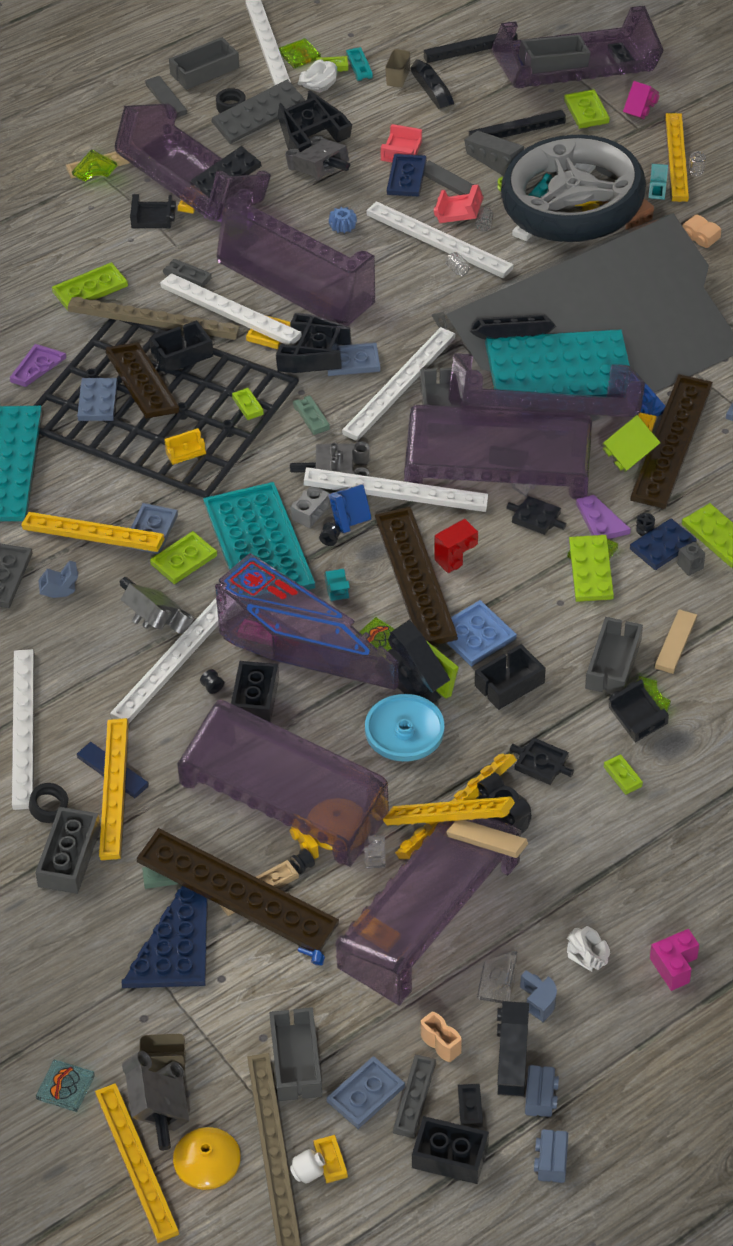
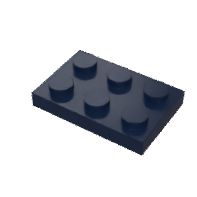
M394 154L386 190L387 195L419 197L427 157L425 155Z
M670 518L631 543L630 550L651 568L657 570L677 557L680 548L692 542L696 543L697 539Z

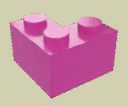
M633 81L623 112L644 120L645 116L649 114V106L654 107L657 104L659 92L651 86Z
M686 929L651 944L650 960L671 991L690 983L692 969L688 963L698 958L699 943L691 931Z

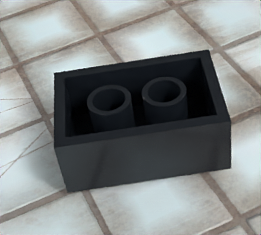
M239 661L230 704L231 721L271 724L279 683L278 664Z
M423 1116L412 1152V1168L478 1184L489 1146V1132Z

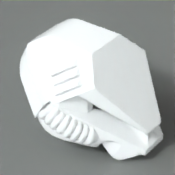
M317 60L307 71L301 72L298 85H303L304 88L319 93L326 91L336 81L337 66L330 61Z
M586 926L582 929L574 928L568 935L567 939L570 941L567 947L569 959L591 972L593 968L599 970L608 963L610 955L609 946L605 940L601 941L597 931Z

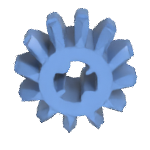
M340 207V209L334 208V211L330 212L329 224L332 231L345 234L346 231L351 232V229H355L357 216L352 209Z

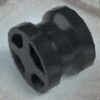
M649 513L638 515L636 532L644 536L653 530L655 517Z
M330 522L324 524L319 540L327 546H334L341 533L340 527Z
M214 669L206 671L200 678V683L206 687L209 694L219 692L224 686V680L218 677V673Z
M305 848L301 849L298 855L290 857V863L298 874H303L306 868H312L315 865L313 856Z

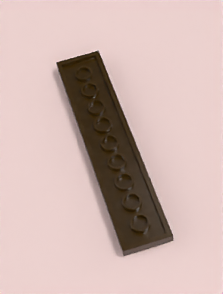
M678 374L655 433V437L660 441V444L647 454L632 491L630 501L663 509L667 508L711 392L713 382Z
M411 507L376 514L375 521L410 621L432 646L458 640L457 632Z
M160 828L157 829L137 857V863L310 951H321L339 924V919Z

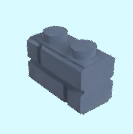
M534 1065L528 1067L526 1115L551 1117L552 1109H557L558 1096L553 1095V1091L558 1090L559 1076H555L554 1067Z
M543 1129L541 1130V1138H536L535 1151L540 1152V1156L535 1158L534 1172H538L539 1181L565 1182L568 1147L567 1131L555 1132Z

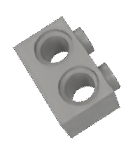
M310 486L291 505L292 520L311 528L331 506L328 496L330 493L318 487Z

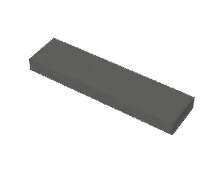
M160 76L145 80L146 86L172 119L187 114V109Z
M430 160L426 162L424 176L458 195L470 193L471 187L474 184Z
M415 1054L394 1124L393 1134L415 1138L436 1066V1059Z

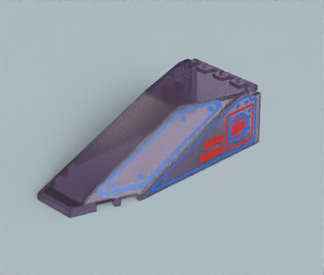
M248 554L219 579V583L215 585L219 633L229 643L274 661L393 690L398 687V661L382 646L378 649L375 648L367 640L370 636L367 632L361 635L352 626L355 622L352 618L253 554Z

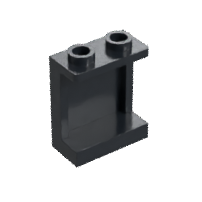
M133 194L130 212L131 228H171L172 222L175 221V213L173 211H176V201H173L172 195H169L168 202H140L139 194Z
M642 680L630 683L627 688L613 693L609 698V709L635 743L668 724L669 714L665 709L661 710L645 690Z

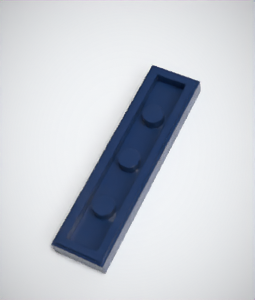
M90 741L77 753V758L104 777L106 752ZM126 767L125 792L135 799L149 785L146 780Z

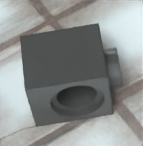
M695 542L679 549L677 564L688 576L704 569L705 552Z

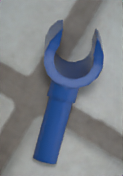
M302 947L298 948V952L312 957L311 963L319 966L323 965L325 956L319 950L310 951Z

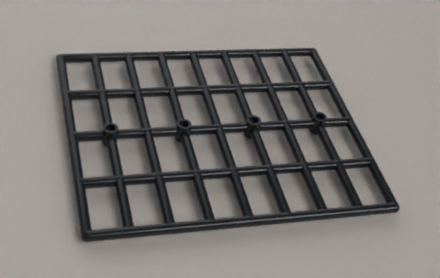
M109 318L33 405L42 407L48 400L62 406L44 428L40 427L39 435L202 498L210 497L299 383L298 378L213 348V355L221 359L204 379L188 374L196 363L184 367L181 371L176 370L168 373L176 376L167 387L171 394L183 379L199 386L185 403H178L180 407L179 413H176L159 435L143 429L151 418L146 419L143 416L136 426L120 421L134 404L135 400L127 387L121 384L123 381L118 375L117 390L131 396L114 415V421H103L108 424L88 446L73 439L89 421H79L66 437L51 432L69 409L78 412V404H75V402L80 397L81 385L68 400L52 394L70 373L83 378H103L98 375L110 362L107 355L95 369L91 368L84 371L76 367L94 346L106 350V347H112L110 344L99 341L116 322L115 319ZM121 321L132 326L115 346L126 344L138 328L154 333L152 336L166 332V330L151 325ZM150 339L142 347L145 353L150 350ZM150 360L158 374L160 371H163L158 362ZM227 361L244 366L227 388L211 382ZM250 369L267 374L252 394L261 407L268 411L252 432L234 427L243 416L240 409L231 420L228 419L220 422L212 419V416L229 396L232 397V393L237 392L234 389ZM273 377L289 384L272 405L257 399ZM205 388L222 393L205 415L188 410ZM189 417L199 421L194 429L198 428L200 431L206 424L222 430L206 450V454L197 457L200 459L182 481L166 476L173 466L170 459L159 472L142 467L160 444L165 445V437L179 420H185ZM114 426L130 432L112 455L96 449ZM235 434L245 438L229 461L212 456L226 437H232ZM137 435L153 440L135 464L119 458ZM207 461L223 467L205 491L189 485Z

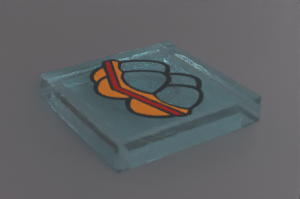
M54 1059L36 1094V1099L77 1112L95 1076L94 1071Z

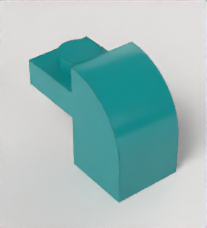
M652 163L648 198L665 200L668 164Z
M345 570L326 571L324 577L329 600L348 599L350 586L349 580L346 581Z

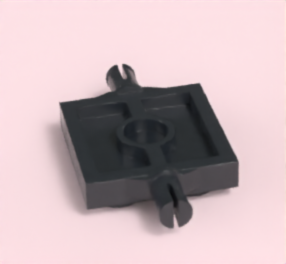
M527 496L520 505L509 502L506 507L507 510L516 512L512 517V523L544 535L553 527L564 530L567 525L566 522L557 520L561 514L560 507Z
M533 737L524 748L512 744L510 747V752L520 755L514 770L551 785L555 777L560 773L572 777L574 769L564 766L569 757V752Z

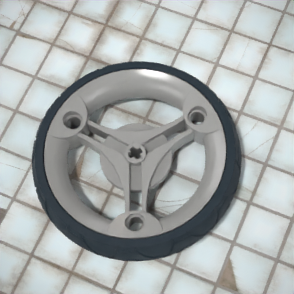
M581 134L552 137L527 147L511 161L504 173L501 186L504 208L521 229L539 238L558 242L588 241L604 237L619 230L636 215L643 203L646 192V180L642 166L627 148L606 138ZM576 163L599 166L614 173L618 179L615 183L598 180L592 174L578 170L575 165ZM542 171L557 172V175L549 182V192L543 197L538 198L526 195V186L534 176ZM588 201H608L605 205L588 211L574 213L557 212L559 209L569 205H579Z

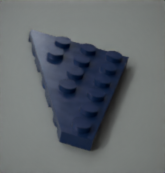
M184 886L178 889L173 902L164 911L160 922L153 929V934L148 942L144 943L137 955V959L131 964L128 974L122 979V988L206 986L208 903L206 897Z

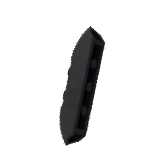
M416 59L410 68L411 72L436 107L441 109L454 105L450 91L429 64Z
M546 314L478 318L472 323L470 332L484 340L486 338L498 339L518 336L533 337L547 334L557 326Z

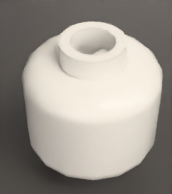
M308 1149L293 1158L290 1169L298 1182L310 1183L323 1175L325 1160L321 1153Z

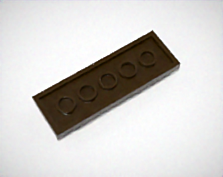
M139 342L106 347V355L146 419L179 413L180 407Z

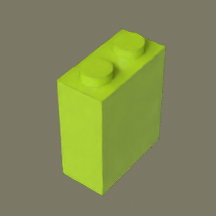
M636 415L603 442L604 448L602 449L608 457L612 456L615 459L614 464L620 471L624 470L626 472L657 447L660 441L640 417Z

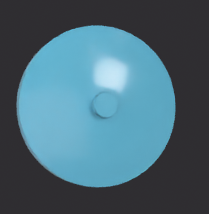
M412 694L393 695L382 699L370 709L365 720V735L371 748L381 756L395 761H414L430 755L439 747L444 737V718L438 707L423 697Z

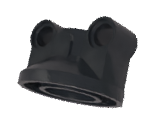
M495 772L477 783L479 799L511 796L515 804L507 816L503 818L475 819L476 824L516 836L523 834L528 829L532 818L531 807L526 799L520 796L513 788L505 786L502 778Z

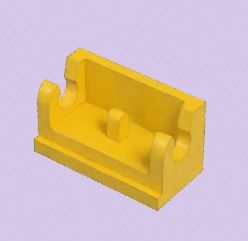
M198 428L164 439L166 454L172 465L206 454L205 442L201 438Z

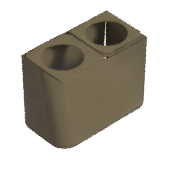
M400 49L392 51L385 66L386 83L388 86L403 87L410 71L409 51Z
M182 1034L144 1035L140 1038L139 1051H144L149 1056H158L150 1057L152 1066L149 1068V1071L157 1072L173 1061L179 1063L183 1070H185V1037Z

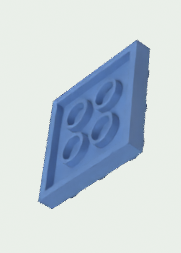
M479 600L451 617L458 640L447 642V644L472 667L516 640L517 634Z

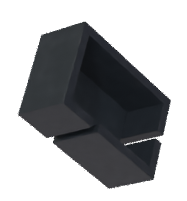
M197 320L183 325L184 341H182L180 327L149 337L151 354L159 362L165 374L213 357L212 340Z
M520 644L508 651L507 656L503 654L475 670V687L485 697L488 695V700L500 710L544 684L546 668Z

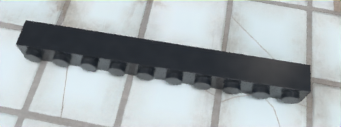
M509 30L425 49L424 59L426 63L514 44L517 43L518 35L515 30Z
M563 110L553 111L469 131V136L476 131H480L498 138H504L565 124L566 115Z

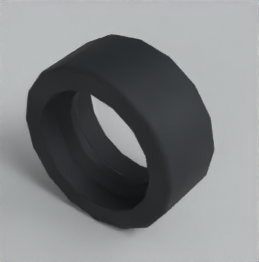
M227 88L220 91L216 95V109L218 112L222 113L246 101L244 92L235 88ZM230 100L238 101L237 103H234V104H226V103H224V102L230 101Z
M43 783L32 791L28 807L31 815L38 821L53 823L58 809L55 811L41 809L37 805V798L41 795H52L60 801V807L64 808L68 807L69 798L67 792L61 786L55 783Z

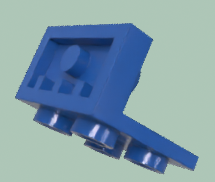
M637 373L633 374L628 396L630 401L638 407L640 413L657 417L662 415L666 406Z
M360 484L328 494L335 524L340 527L342 533L349 532V526L371 520L364 485Z

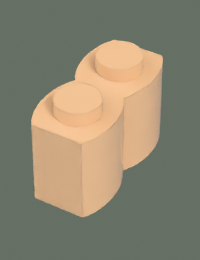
M694 215L682 225L691 240L696 241L698 245L704 248H709L721 238V228L713 222H708L700 215Z
M431 1012L421 1020V1037L423 1041L430 1047L435 1048L437 1054L443 1060L451 1062L461 1054V1036L454 1028L447 1026L445 1020L439 1014Z

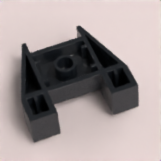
M308 91L306 101L287 109L282 103L279 104L278 119L288 150L298 149L299 152L304 151L312 145L308 137L325 129L337 143L351 136L352 124L347 117L312 91Z
M295 313L290 326L300 331L302 337L299 339L297 346L280 344L276 353L277 371L303 373L341 369V352L337 349L339 345H352L350 327L312 314Z
M409 619L391 632L388 641L392 649L379 658L376 666L380 674L385 675L404 694L417 695L434 703L441 698L436 690L450 681V678L424 636Z
M502 1001V1008L497 1009V1021H501V1023L497 1024V1037H500L497 1095L524 1097L529 1003Z

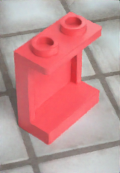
M392 124L387 143L381 146V161L393 162L394 154L417 155L422 144V129Z
M472 185L469 194L450 197L445 190H441L436 207L434 208V215L438 218L439 223L476 219L484 198L479 185Z

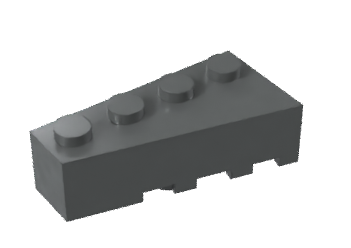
M476 131L464 139L468 155L504 176L511 161L524 150L523 145L480 131Z

